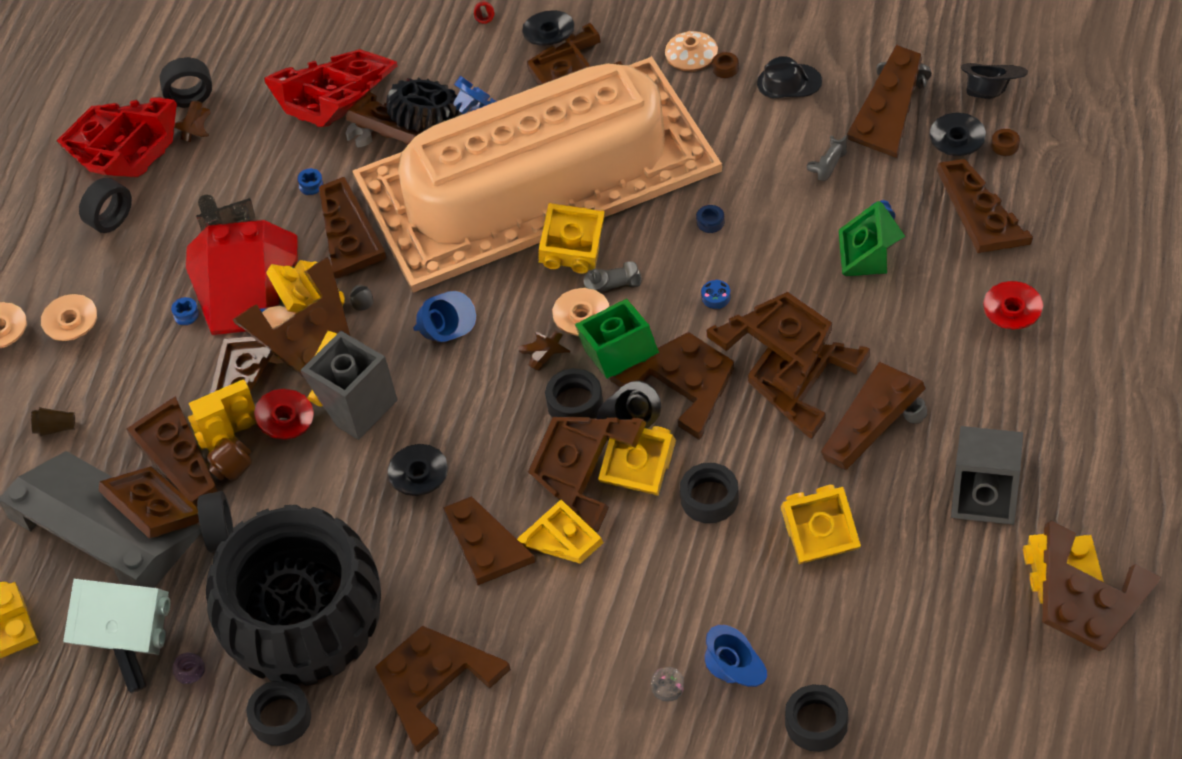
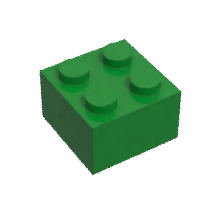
M627 298L575 324L585 352L606 379L619 375L624 370L638 363L645 362L650 357L659 353L649 324Z

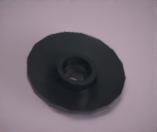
M557 10L536 13L526 20L523 24L522 33L524 38L531 44L540 46L554 45L569 38L574 31L575 24L572 17L565 12Z
M956 112L937 118L931 125L929 136L937 150L947 155L964 156L980 149L985 142L986 131L984 125L976 117Z
M415 444L406 446L398 451L390 460L387 471L389 481L397 491L405 495L420 496L429 494L440 487L446 479L448 465L446 457L439 449L427 444Z

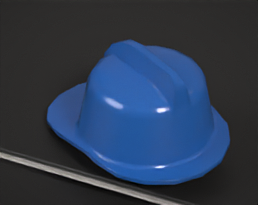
M448 291L430 297L424 301L422 307L418 310L416 325L413 329L414 331H420L426 339L431 341L446 342L470 332L474 327L476 321L475 307L470 298L458 291Z
M716 625L706 634L705 664L711 674L727 683H738L747 687H757L765 682L767 679V669L747 638L740 631L728 625Z

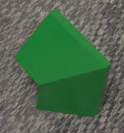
M875 202L839 229L841 267L844 276L887 274V249L906 236L882 202Z

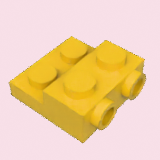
M548 203L539 245V263H543L549 269H558L560 266L572 267L574 272L580 274L595 269L605 211Z
M299 260L295 268L271 264L266 271L288 312L298 313L320 298L304 273L305 270L316 264V261ZM339 291L340 299L343 306V304L345 303V297L343 292Z
M244 379L188 403L193 414L188 416V420L195 433L196 440L201 450L207 448L209 453L223 438L227 437L232 440L235 436L234 433L248 429L256 424L254 417L255 405Z
M653 426L652 430L644 428L636 448L609 438L598 480L601 483L659 496L665 470L669 469L676 439L673 434H670V430L659 426Z
M826 485L816 489V494L805 496L804 492L795 493L787 496L786 501L782 502L781 511L799 564L861 548L844 487L835 488L834 485Z
M1044 534L1030 535L1028 545L1023 546L1026 565L1031 564L1033 571L1030 573L1031 589L1033 592H1038L1040 604L1043 603V582L1046 581V563L1043 560L1044 550L1047 549V536ZM1092 535L1076 536L1067 564L1104 582Z
M0 582L1 659L39 643L22 593L15 582Z

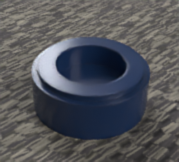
M716 205L701 207L696 214L698 228L706 233H714L721 230L725 224L723 210Z

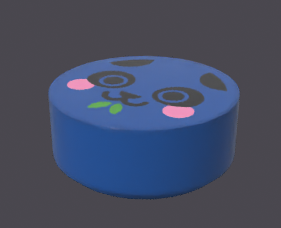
M711 280L705 283L701 290L702 302L705 306L712 309L725 307L731 299L729 285L721 280Z

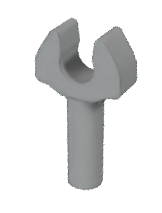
M352 122L346 130L347 141H350L356 135H360L355 139L356 146H366L373 141L371 132L374 130L357 127Z

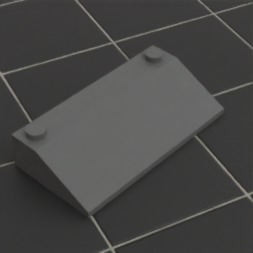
M67 451L19 476L0 496V504L8 519L30 532L36 525L43 527L113 568L120 583L124 585L154 588L202 533L200 526L194 524L149 539L99 492V482L113 477Z

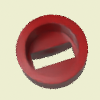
M481 1L475 5L473 10L474 18L479 23L486 24L494 18V8L489 2ZM481 6H485L488 14L487 17L483 18Z

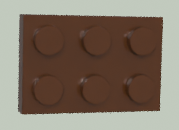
M152 466L99 482V492L149 539L200 523L198 508Z

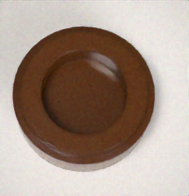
M719 53L712 59V71L720 78L733 77L739 71V60L733 53Z
M1000 129L992 135L991 148L996 154L1010 156L1019 150L1020 137L1014 130Z

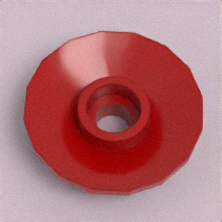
M1007 281L991 287L985 294L983 307L985 315L992 323L1001 328L1016 330L1035 324L1041 317L1043 301L1041 295L1030 285L1023 282Z
M283 388L264 394L256 403L254 417L257 426L263 433L272 438L285 440L304 434L312 425L314 411L312 403L305 395L296 390Z

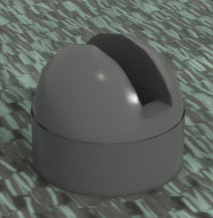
M355 286L350 292V302L354 309L362 311L372 306L374 299L371 290L367 286Z
M918 397L903 412L904 418L908 422L919 424L926 418L927 407L922 398Z

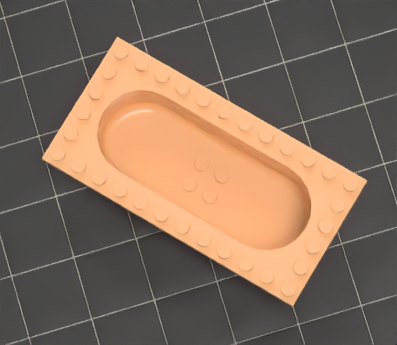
M651 56L631 65L607 63L586 67L441 122L415 136L403 152L355 169L352 172L360 191L414 293L539 244L548 203L605 211V218L722 172V163Z

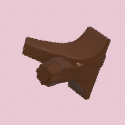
M191 101L186 117L176 122L174 126L175 129L182 131V140L191 142L192 134L200 137L209 136L204 129V122L211 114L210 109L202 108L200 101Z
M554 330L551 338L536 332L537 339L535 342L518 346V351L522 354H533L528 365L538 371L553 354L571 352L558 344L563 334Z

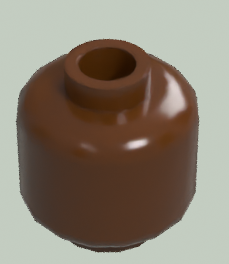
M235 436L232 440L227 437L223 438L207 456L208 461L212 464L208 470L220 481L225 477L230 481H236L251 465L252 459L249 455L252 451Z

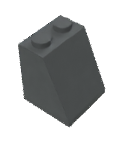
M342 331L329 341L301 369L302 375L335 425L358 440L398 400L385 356Z
M968 426L960 427L951 518L1014 525L1021 469L1023 432Z

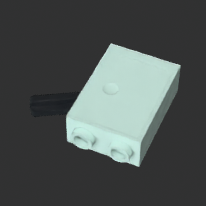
M74 579L63 642L113 649L128 691L130 693L138 692L146 687V681L135 652L159 655V650L165 642L163 624L164 618L170 610L169 592L158 588Z

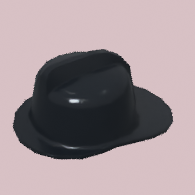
M779 56L769 61L764 66V71L757 80L759 92L770 98L810 96L816 93L822 86L821 74L815 68L805 64H798L794 59L787 56Z
M966 63L961 66L962 71L967 73V94L984 99H993L1005 92L1010 79L1021 78L1028 74L1026 68L1015 65Z
M641 381L629 382L599 408L597 419L618 418L619 420H632V418H640L647 423L645 428L648 429L660 416L661 400L656 390L649 384Z

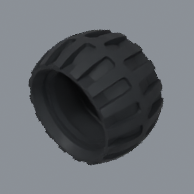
M284 505V508L259 511L256 513L257 516L237 524L226 541H221L214 554L213 565L209 568L206 581L207 611L213 631L227 654L235 659L243 669L258 678L264 679L267 677L270 681H290L292 683L311 685L318 683L319 679L333 675L334 677L344 671L346 665L353 659L357 660L367 647L368 637H372L375 632L380 615L381 585L375 561L358 534L345 522L338 518L334 519L331 514L315 507L307 509L301 508L298 505ZM286 558H292L294 562L298 558H304L306 565L309 562L317 563V568L326 569L341 578L340 587L331 603L315 617L294 625H270L255 620L247 614L253 598L252 593L257 592L261 588L256 584V581L258 579L267 580L263 571L265 569L274 571L273 563L281 562L284 565Z

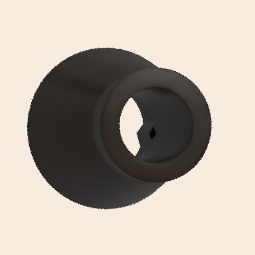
M39 407V410H32V434H39L41 437L61 431L75 430V412Z

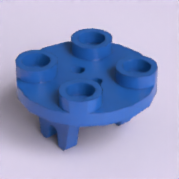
M459 76L454 84L460 91L453 104L456 110L459 109L462 114H465L469 109L473 111L497 102L493 98L487 101L490 95L478 87L471 89L473 84L462 76Z

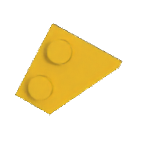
M562 500L557 502L517 538L528 549L580 564L604 543L602 538Z

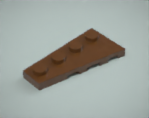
M966 159L940 162L938 164L937 172L977 253L1031 245L1033 236L1030 232L1021 229L1016 216L1012 212L1007 213L1001 206L1002 200L995 193L992 194L986 189V182Z

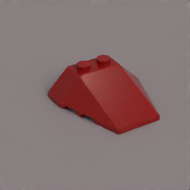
M359 49L330 57L331 62L317 65L316 61L308 62V68L296 71L293 67L285 68L264 77L286 114L294 116L298 120L313 123L317 127H328L332 122L345 116L352 106L365 97L398 67L397 61Z
M155 97L150 98V102L140 104L138 100L130 101L129 106L120 107L118 103L91 106L56 141L89 172L138 178L148 170V167L157 158L165 153V149L173 142L177 103L172 99Z
M266 220L207 226L187 246L186 270L212 335L247 332L242 327L236 325L232 319L253 305L257 304L259 309L279 306V295L266 271L271 264L296 266L298 261V236Z

